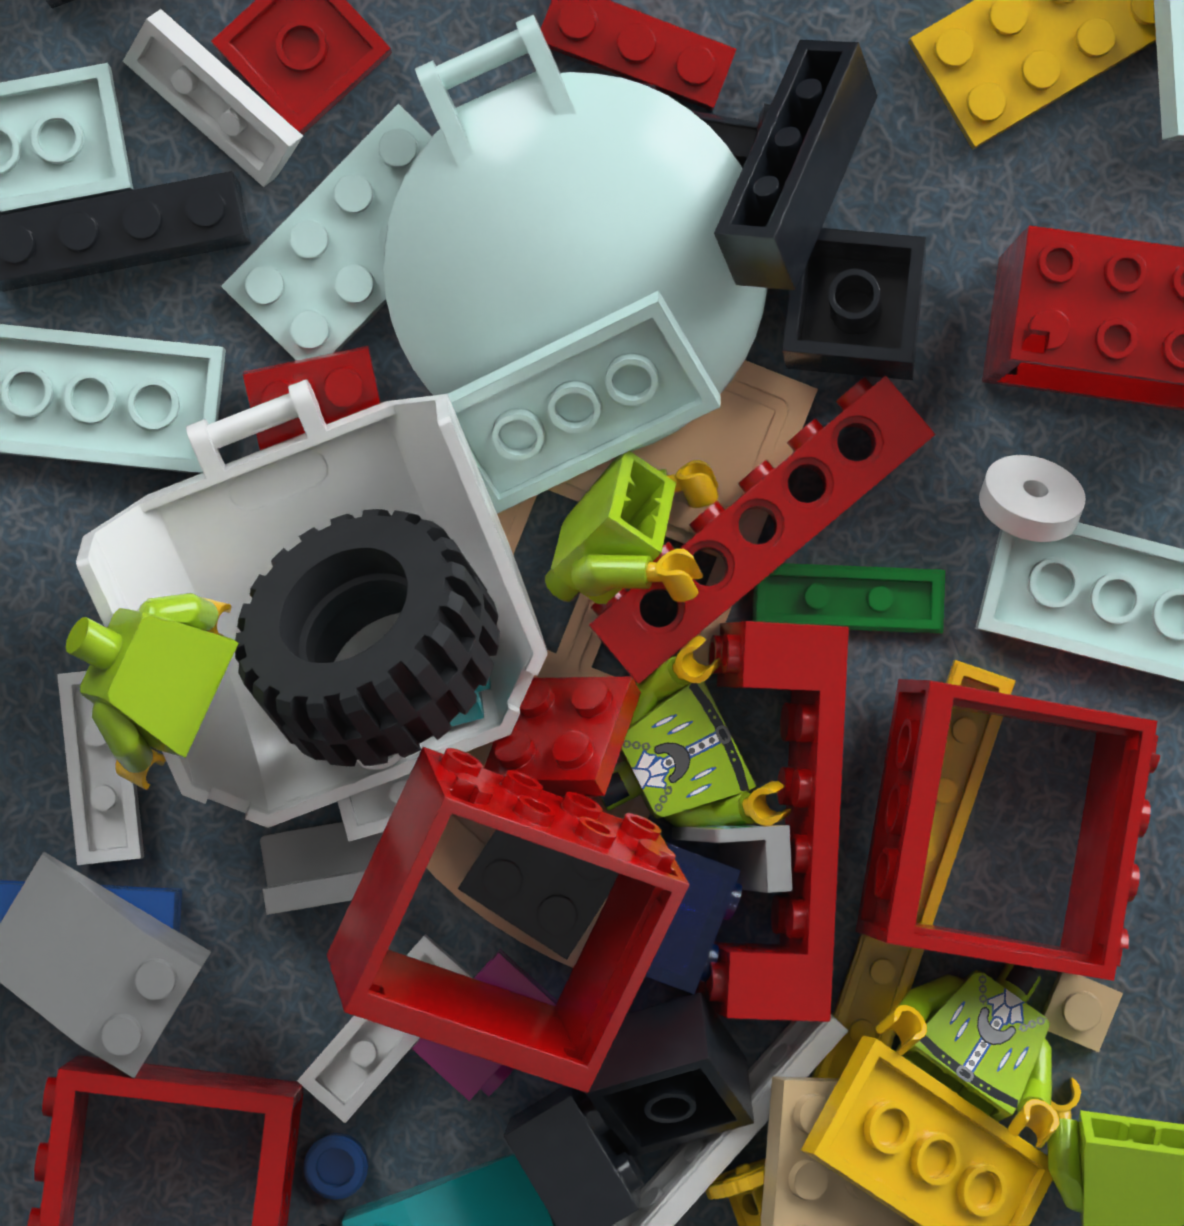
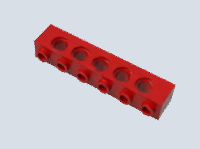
M884 376L874 386L866 377L861 379L836 401L843 412L823 427L817 418L812 420L787 442L794 451L793 454L776 468L766 459L738 483L745 492L743 496L727 509L717 500L689 524L696 535L679 549H685L692 556L701 550H713L723 558L726 571L722 581L712 586L701 585L692 579L698 589V594L695 598L685 602L675 601L677 614L672 623L665 627H653L647 624L640 614V602L647 593L656 590L668 593L663 582H652L649 589H630L627 592L623 588L606 604L594 603L590 607L598 617L589 624V627L628 674L632 676L635 682L641 683L692 638L697 636L936 435L887 376ZM848 427H857L864 430L872 443L869 457L862 461H851L845 458L840 453L837 444L840 431ZM799 468H809L818 473L823 482V491L820 498L811 503H804L795 499L788 488V479L791 472ZM761 509L771 516L774 522V534L768 542L753 544L742 537L739 531V519L745 511ZM670 542L663 545L662 553L653 562H658L663 555L675 550Z

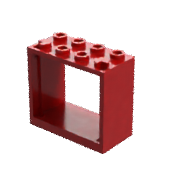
M1028 225L999 257L982 382L1184 411V247ZM1017 366L1015 375L1007 374Z
M898 679L856 932L888 944L1114 981L1116 968L1120 967L1123 948L1128 949L1129 934L1127 929L1123 928L1127 902L1134 900L1139 887L1140 871L1139 866L1134 863L1138 838H1142L1145 835L1150 821V802L1145 799L1149 773H1154L1160 760V755L1156 754L1158 735H1155L1158 721L932 680ZM952 708L1096 733L1060 946L916 922Z
M422 747L327 952V958L345 1013L588 1093L690 884L675 860L676 855L668 848L660 834L661 829L652 821L633 813H626L624 818L621 819L602 812L603 809L597 802L579 793L567 792L565 797H561L542 790L543 786L537 780L518 771L507 770L503 776L482 768L483 765L478 759L458 749L447 748L444 754ZM451 814L619 873L556 1006L389 950V946Z
M80 1055L60 1067L56 1077H48L43 1095L42 1114L43 1116L52 1117L50 1137L48 1143L40 1142L34 1168V1180L44 1182L42 1202L40 1208L32 1207L27 1226H73L89 1093L265 1114L252 1226H288L304 1087L299 1082L146 1063L142 1065L135 1078L101 1058Z

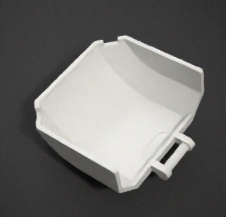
M305 379L288 386V394L211 424H208L206 419L186 426V430L203 473L144 496L82 538L76 565L105 627H108L113 614L119 608L137 611L140 605L148 598L193 593L197 596L228 603L232 606L230 613L222 612L220 615L217 630L224 637L235 640L236 633L241 632L237 628L242 605L243 603L250 604L252 600L250 596L251 586L259 574L266 576L272 569L271 560L283 548L289 551L300 543L301 540L298 536L313 527L320 531L331 525L330 519L344 514L353 515L354 518L362 517L363 510L371 509L388 510L391 516L394 510L417 514L423 520L433 521L445 530L450 539L454 540L486 587L488 594L495 603L499 616L496 626L500 631L497 655L490 656L494 663L490 675L491 689L481 691L484 718L452 726V729L438 740L433 735L420 743L421 749L426 747L444 754L447 748L467 752L511 735L520 715V705L534 675L538 676L548 654L519 568L448 394L385 401L326 424L309 381ZM299 417L305 433L227 464L224 463L219 448ZM400 613L383 617L364 627L346 643L334 662L351 658L370 648L391 629ZM235 652L186 758L162 751L183 796L206 804L207 799L246 813V820L267 828L410 774L421 752L420 750L405 758L403 757L394 765L381 770L365 769L357 762L355 767L330 765L327 760H314L301 753L295 744H291L244 686L238 673L239 662L235 659Z

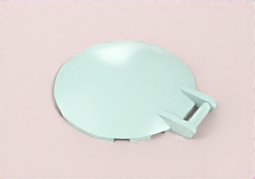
M534 14L516 22L518 29L436 66L434 61H430L415 68L417 77L440 129L420 151L405 175L396 195L385 238L383 274L387 305L397 338L413 370L426 388L433 395L449 394L659 290L719 394H721L745 361L754 342L764 312L768 288L736 285L714 235L742 171V167L727 145L711 127L682 104L646 85L621 77L597 73H560ZM529 53L536 72L455 108L448 89ZM686 424L672 431H669L649 442H646L630 451H634L642 447L648 446L650 444H653L675 433L676 431L684 427Z

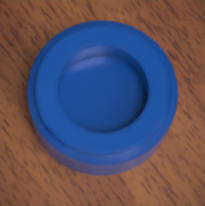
M343 1133L327 1134L316 1140L308 1150L304 1160V1175L307 1183L313 1191L328 1199H343L353 1195L364 1183L369 1169L368 1156L362 1144L352 1136Z

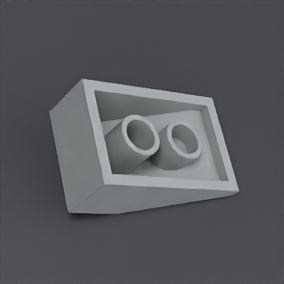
M43 852L0 923V983L76 1044L135 1078L211 951L46 852Z

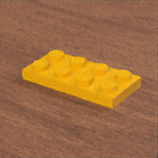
M973 0L912 36L908 43L970 147L974 150L1156 42L1154 0Z
M864 1035L860 1039L801 1148V1151L915 1226H1029L1053 1181L1048 1170V1156L1021 1137L1011 1135L1008 1128L878 1039Z

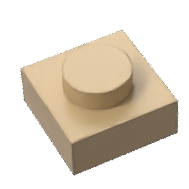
M1059 972L1042 1011V1015L1050 1022L1048 1031L1099 1052L1123 993L1081 975Z

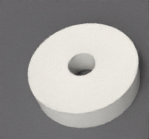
M1012 455L995 461L987 470L979 494L980 506L993 524L1015 537L1035 542L1057 541L1072 534L1078 525L1086 501L1081 484L1070 472L1049 460L1029 455Z

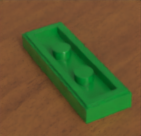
M782 563L753 588L752 621L849 627V630L942 634L944 627L945 570Z

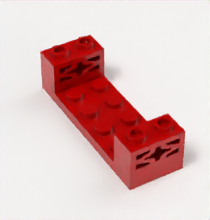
M753 621L720 623L719 635H712L710 639L708 664H712L718 658L721 659L720 666L713 672L718 674L717 687L792 690L791 703L783 704L780 718L781 738L783 741H789L788 767H781L779 771L778 781L784 785V788L777 791V797L780 805H786V809H791V813L785 818V825L790 826L792 891L782 892V895H775L772 902L771 925L773 933L780 934V944L705 941L704 957L697 956L694 962V993L701 992L712 1009L725 1018L830 1022L849 627Z

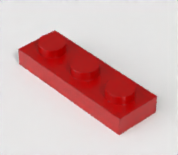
M551 0L541 26V31L549 49L637 83L656 85V90L710 111H714L736 54V48L611 0Z

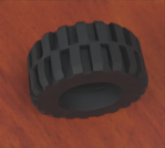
M371 509L363 510L362 517L354 518L350 514L330 519V526L320 531L313 527L298 536L301 542L291 550L287 551L283 548L271 560L273 567L267 575L259 574L251 586L250 596L252 600L250 604L243 603L237 628L241 632L236 633L235 641L239 643L235 650V659L239 662L238 673L244 686L291 744H295L301 753L314 760H327L330 765L355 767L357 760H360L364 766L388 763V756L398 753L400 757L405 758L420 751V743L433 735L437 740L452 729L450 722L460 712L466 715L476 703L477 695L475 690L479 685L486 686L494 666L490 656H496L499 647L500 631L496 626L499 616L495 603L454 540L450 539L445 530L433 521L421 519L417 514L394 510L391 516L388 510ZM400 613L391 629L370 648L351 658L334 662L346 643L364 627L383 617Z

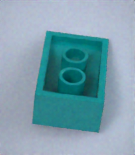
M514 1153L348 1209L342 1219L343 1226H554L550 1213Z

